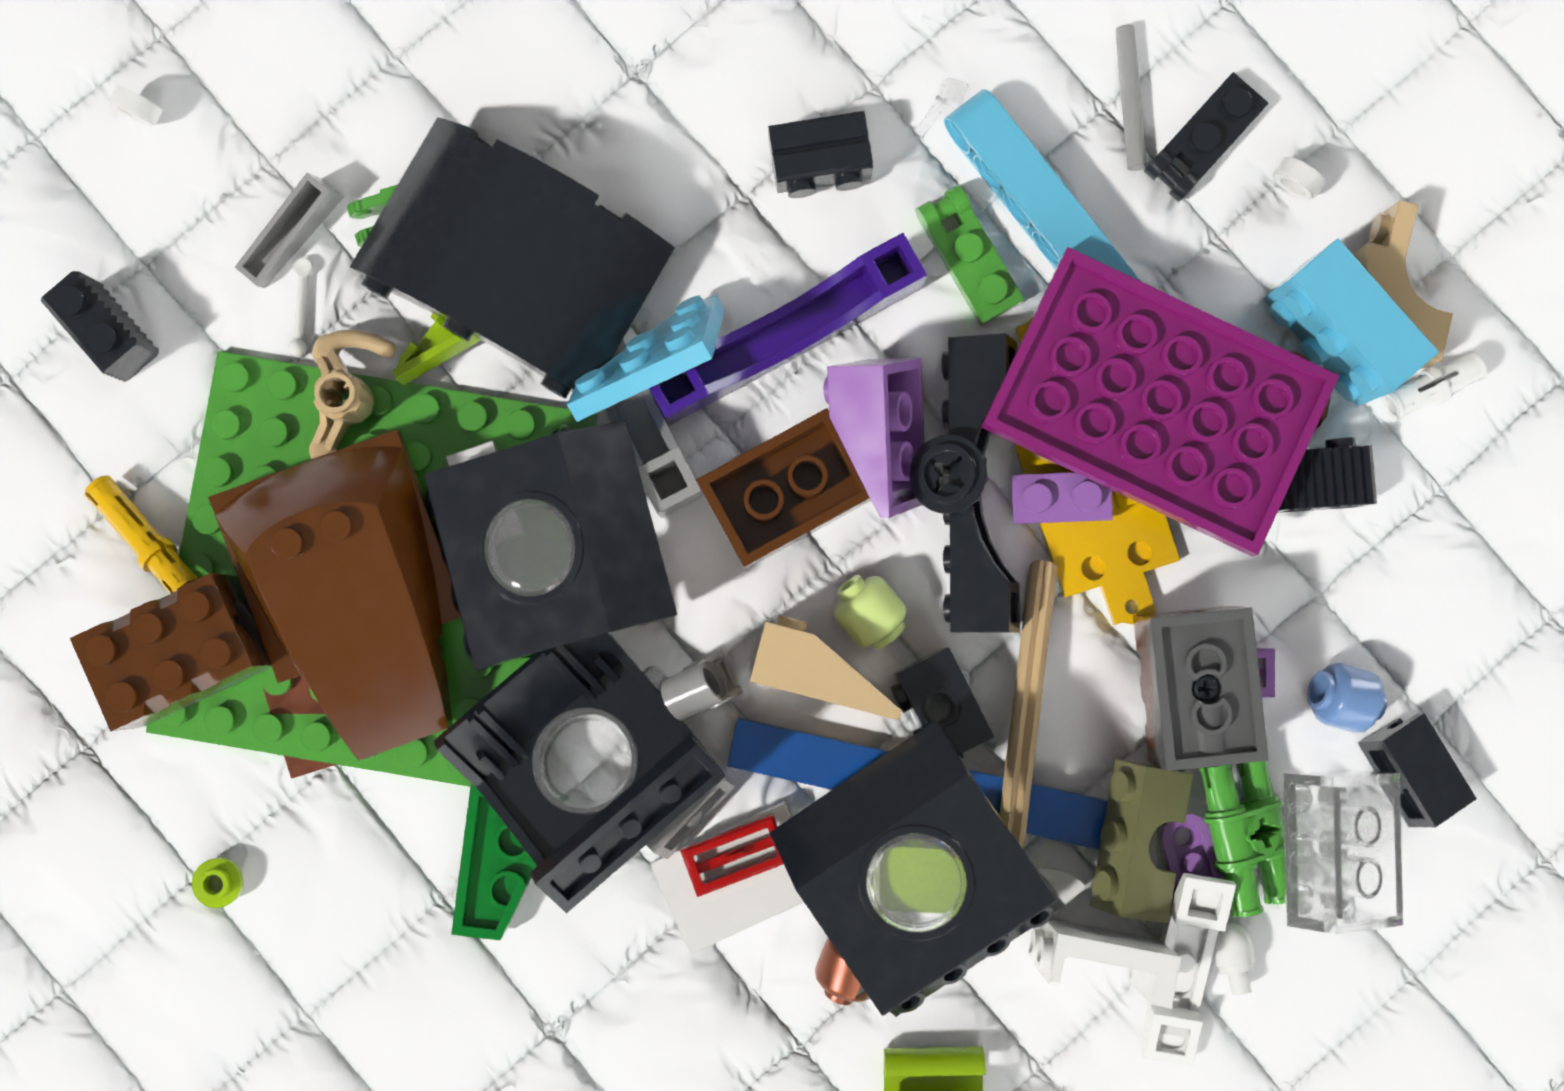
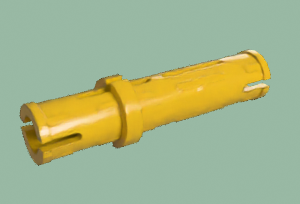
M104 475L96 478L86 487L84 496L91 501L115 531L138 556L137 563L145 572H152L170 594L176 592L177 588L198 579L191 569L179 558L176 553L177 546L169 538H163L153 528L139 509L121 491L111 476Z

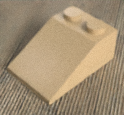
M778 615L776 624L765 622L750 682L900 720L902 710L814 634L805 632L807 622Z

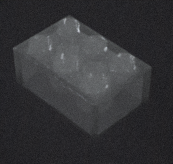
M1360 770L1283 773L1287 926L1335 935L1404 926L1399 773Z

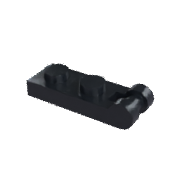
M1232 72L1143 172L1153 181L1158 177L1171 189L1168 194L1179 203L1263 111L1269 102L1236 73ZM1175 157L1190 168L1186 174L1182 173L1171 163Z

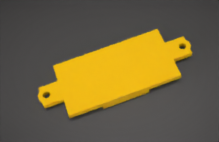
M1033 317L1026 324L1015 328L1020 343ZM1013 443L1023 475L1073 472ZM1112 490V521L1039 523L1051 562L1056 563L1058 567L1057 580L1063 598L1100 587L1113 625L1120 623L1133 625V615L1157 612L1144 572L1181 561L1165 515ZM1128 600L1134 601L1137 605V609L1133 614H1129L1125 610V604Z

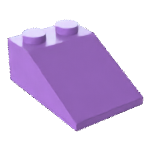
M922 358L866 359L827 366L823 393L826 403L829 404V417L879 517L891 518L921 506L922 504L914 495L910 484V467L915 454L925 444Z

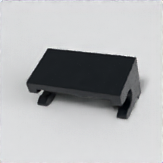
M1425 713L1415 714L1404 722L1401 718H1398L1368 738L1358 742L1359 747L1408 827L1436 828L1477 799Z

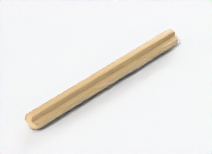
M1034 560L1029 566L999 816L1023 850L1058 568L1056 563L1045 560Z

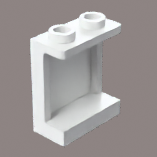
M1054 918L1040 926V929L1033 928L1029 940L1028 956L1034 959L1035 968L1048 984L1060 985L1064 960L1067 957L1132 969L1130 984L1151 1005L1169 1009L1173 1008L1181 957L1159 939Z

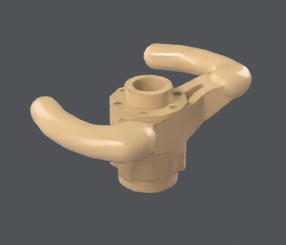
M357 329L338 330L322 335L315 341L312 356L321 371V377L314 384L315 400L313 402L319 411L320 424L309 446L311 460L335 452L349 426L362 423L371 414L375 402L372 389L363 380L349 373L339 356L340 351L344 348H360L370 350L382 357L390 358L396 353V345L392 341L376 333Z

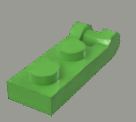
M956 185L944 192L945 198L934 204L928 201L915 208L922 227L981 327L1019 306L1025 299L972 210L966 193L961 186ZM954 214L960 226L947 233L941 221Z

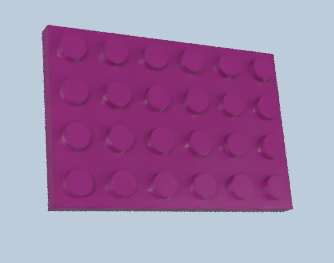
M1067 247L981 428L1254 557L1259 555L1340 375Z

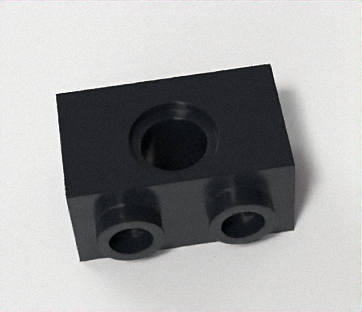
M944 647L893 673L897 684L890 687L902 713L911 710L919 725V728L912 731L913 735L934 721L928 717L925 709L929 697L935 693H944L951 702V710L946 718L938 722L956 742L962 753L994 738L949 647Z

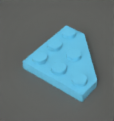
M717 294L702 299L701 295H696L683 301L675 308L676 313L672 314L651 331L644 332L631 339L626 344L627 348L608 363L578 378L574 383L575 388L567 403L576 421L578 422L711 360L725 312Z

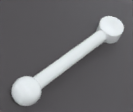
M299 258L293 264V270L298 275L294 335L293 340L288 344V352L297 358L304 356L307 352V345L303 341L308 278L315 271L313 263L307 258Z

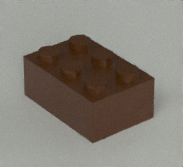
M828 408L696 479L745 570L871 501L829 417Z

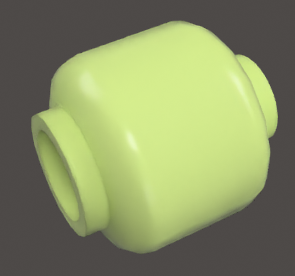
M856 575L838 589L836 594L840 599L834 608L833 614L836 621L857 646H873L875 649L883 648L895 640L904 630L906 625L903 620L907 609L903 601L883 577L871 576L862 579L860 575Z

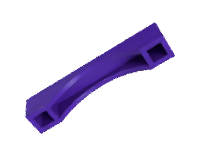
M904 232L860 255L844 268L794 300L735 331L717 338L711 360L649 389L670 426L923 288L927 273Z

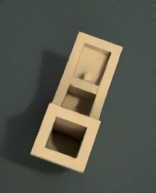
M1399 200L1375 217L1370 229V242L1352 254L1439 351L1436 356L1421 368L1424 369L1442 361L1453 313L1438 310L1427 304L1417 295L1410 284L1406 271V256L1418 205Z

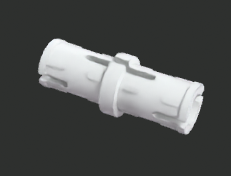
M1470 351L1466 355L1440 368L1431 366L1420 371L1419 378L1400 386L1392 393L1382 396L1384 407L1394 420H1401L1404 416L1431 403L1440 405L1450 399V394L1476 381L1485 379L1487 377V368L1480 355Z

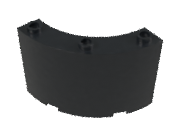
M437 117L351 263L350 268L365 277L361 285L386 300L391 293L445 319L446 321L442 327L467 342L470 341L473 335L542 375L544 378L540 385L566 399L569 393L573 392L575 388L574 383L578 378L594 369L601 368L612 359L675 247L628 213H624L622 217H619L602 205H595L600 195L551 166L496 139L493 146H490L478 137L479 133L474 129Z

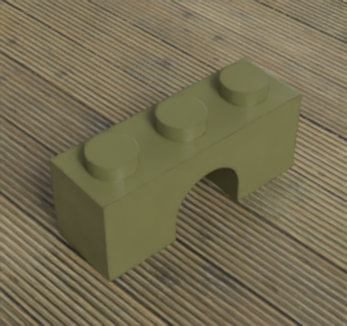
M1115 759L1112 777L1109 782L1105 820L1100 834L1101 843L1096 872L1092 881L1091 907L1120 918L1168 923L1177 873L1154 866L1149 854V845L1152 835L1162 824L1166 822L1185 823L1193 774L1179 770L1165 771L1156 765Z

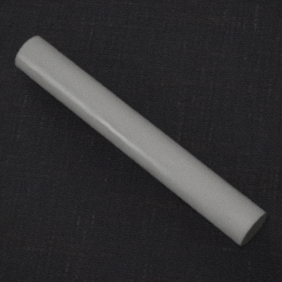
M1126 24L1118 26L1115 29L1127 170L1137 171L1145 169L1147 164L1135 26Z

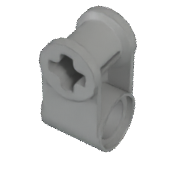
M722 648L682 668L681 672L665 679L661 683L663 701L669 712L680 721L686 720L702 711L711 710L744 692L741 685L735 686L724 665L722 658L725 654Z

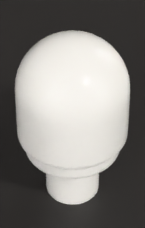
M1227 923L1225 932H1218L1213 952L1215 965L1219 967L1220 974H1228L1232 995L1249 994L1252 992L1248 971L1255 969L1254 962L1256 961L1251 937L1242 926Z

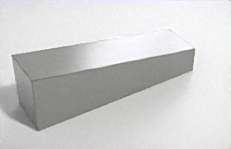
M306 172L236 264L235 268L257 287L265 288L342 201L344 196L322 178Z

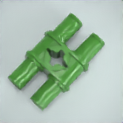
M1266 761L1236 764L1242 795L1241 800H1239L1232 764L1199 768V771L1202 774L1208 811L1205 812L1203 820L1205 824L1209 825L1216 857V860L1213 861V866L1217 869L1218 873L1223 874L1224 880L1234 881L1236 884L1230 910L1231 916L1250 917L1264 912L1254 870L1256 867L1261 879L1265 904H1284L1297 900L1288 856L1291 855L1293 846L1292 843L1287 842L1280 810L1283 801L1279 798L1278 794L1273 792Z

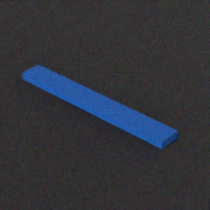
M738 717L727 766L833 790L889 751ZM968 769L999 814L1004 777ZM1032 783L1026 834L1099 850L1101 843L1100 834L1104 825L1108 800Z

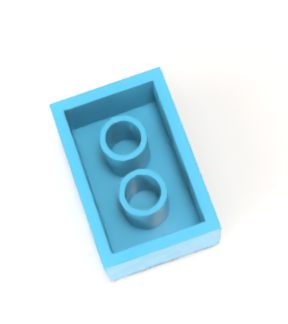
M1339 238L1304 262L1263 298L1269 305L1268 311L1273 320L1282 328H1289L1302 342L1300 347L1304 355L1314 364L1322 365L1325 369L1340 375L1334 387L1335 390L1347 401H1354L1357 406L1394 392L1439 353Z

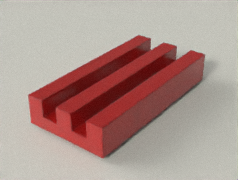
M773 813L680 849L697 897L784 865L771 835L696 863L694 859L695 855L767 828L771 832L778 827ZM772 846L776 850V855L708 881H702L701 873Z

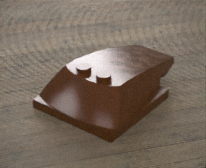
M393 430L208 497L277 682L281 683L302 675L334 728L358 761L448 729L453 724L448 676L445 662L441 659L439 638L443 635L442 624L461 618V615L455 609L452 601V580L448 565L442 560L438 543L440 536L428 509L427 501L400 430Z

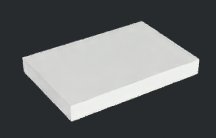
M785 801L698 841L772 813L776 819L777 826H780L792 816ZM766 828L695 855V862H702L770 836L769 831ZM774 846L700 875L702 881L705 882L777 853ZM680 849L676 850L668 860L661 857L650 863L690 955L804 903L796 892L784 865L697 897Z

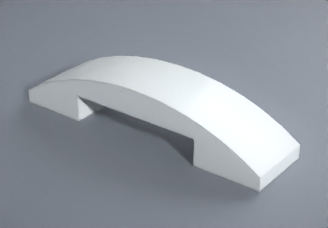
M1184 873L1172 898L1168 923L1164 922L1160 941L1181 957L1173 1008L1154 1006L1147 1002L1142 1044L1143 1058L1193 1066L1203 1025L1199 1010L1218 932H1225L1236 889L1234 881Z

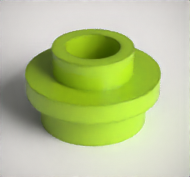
M218 857L207 860L193 874V893L196 899L207 907H225L233 903L242 892V872L229 859ZM212 875L219 876L223 882L220 892H215L210 888L209 880Z

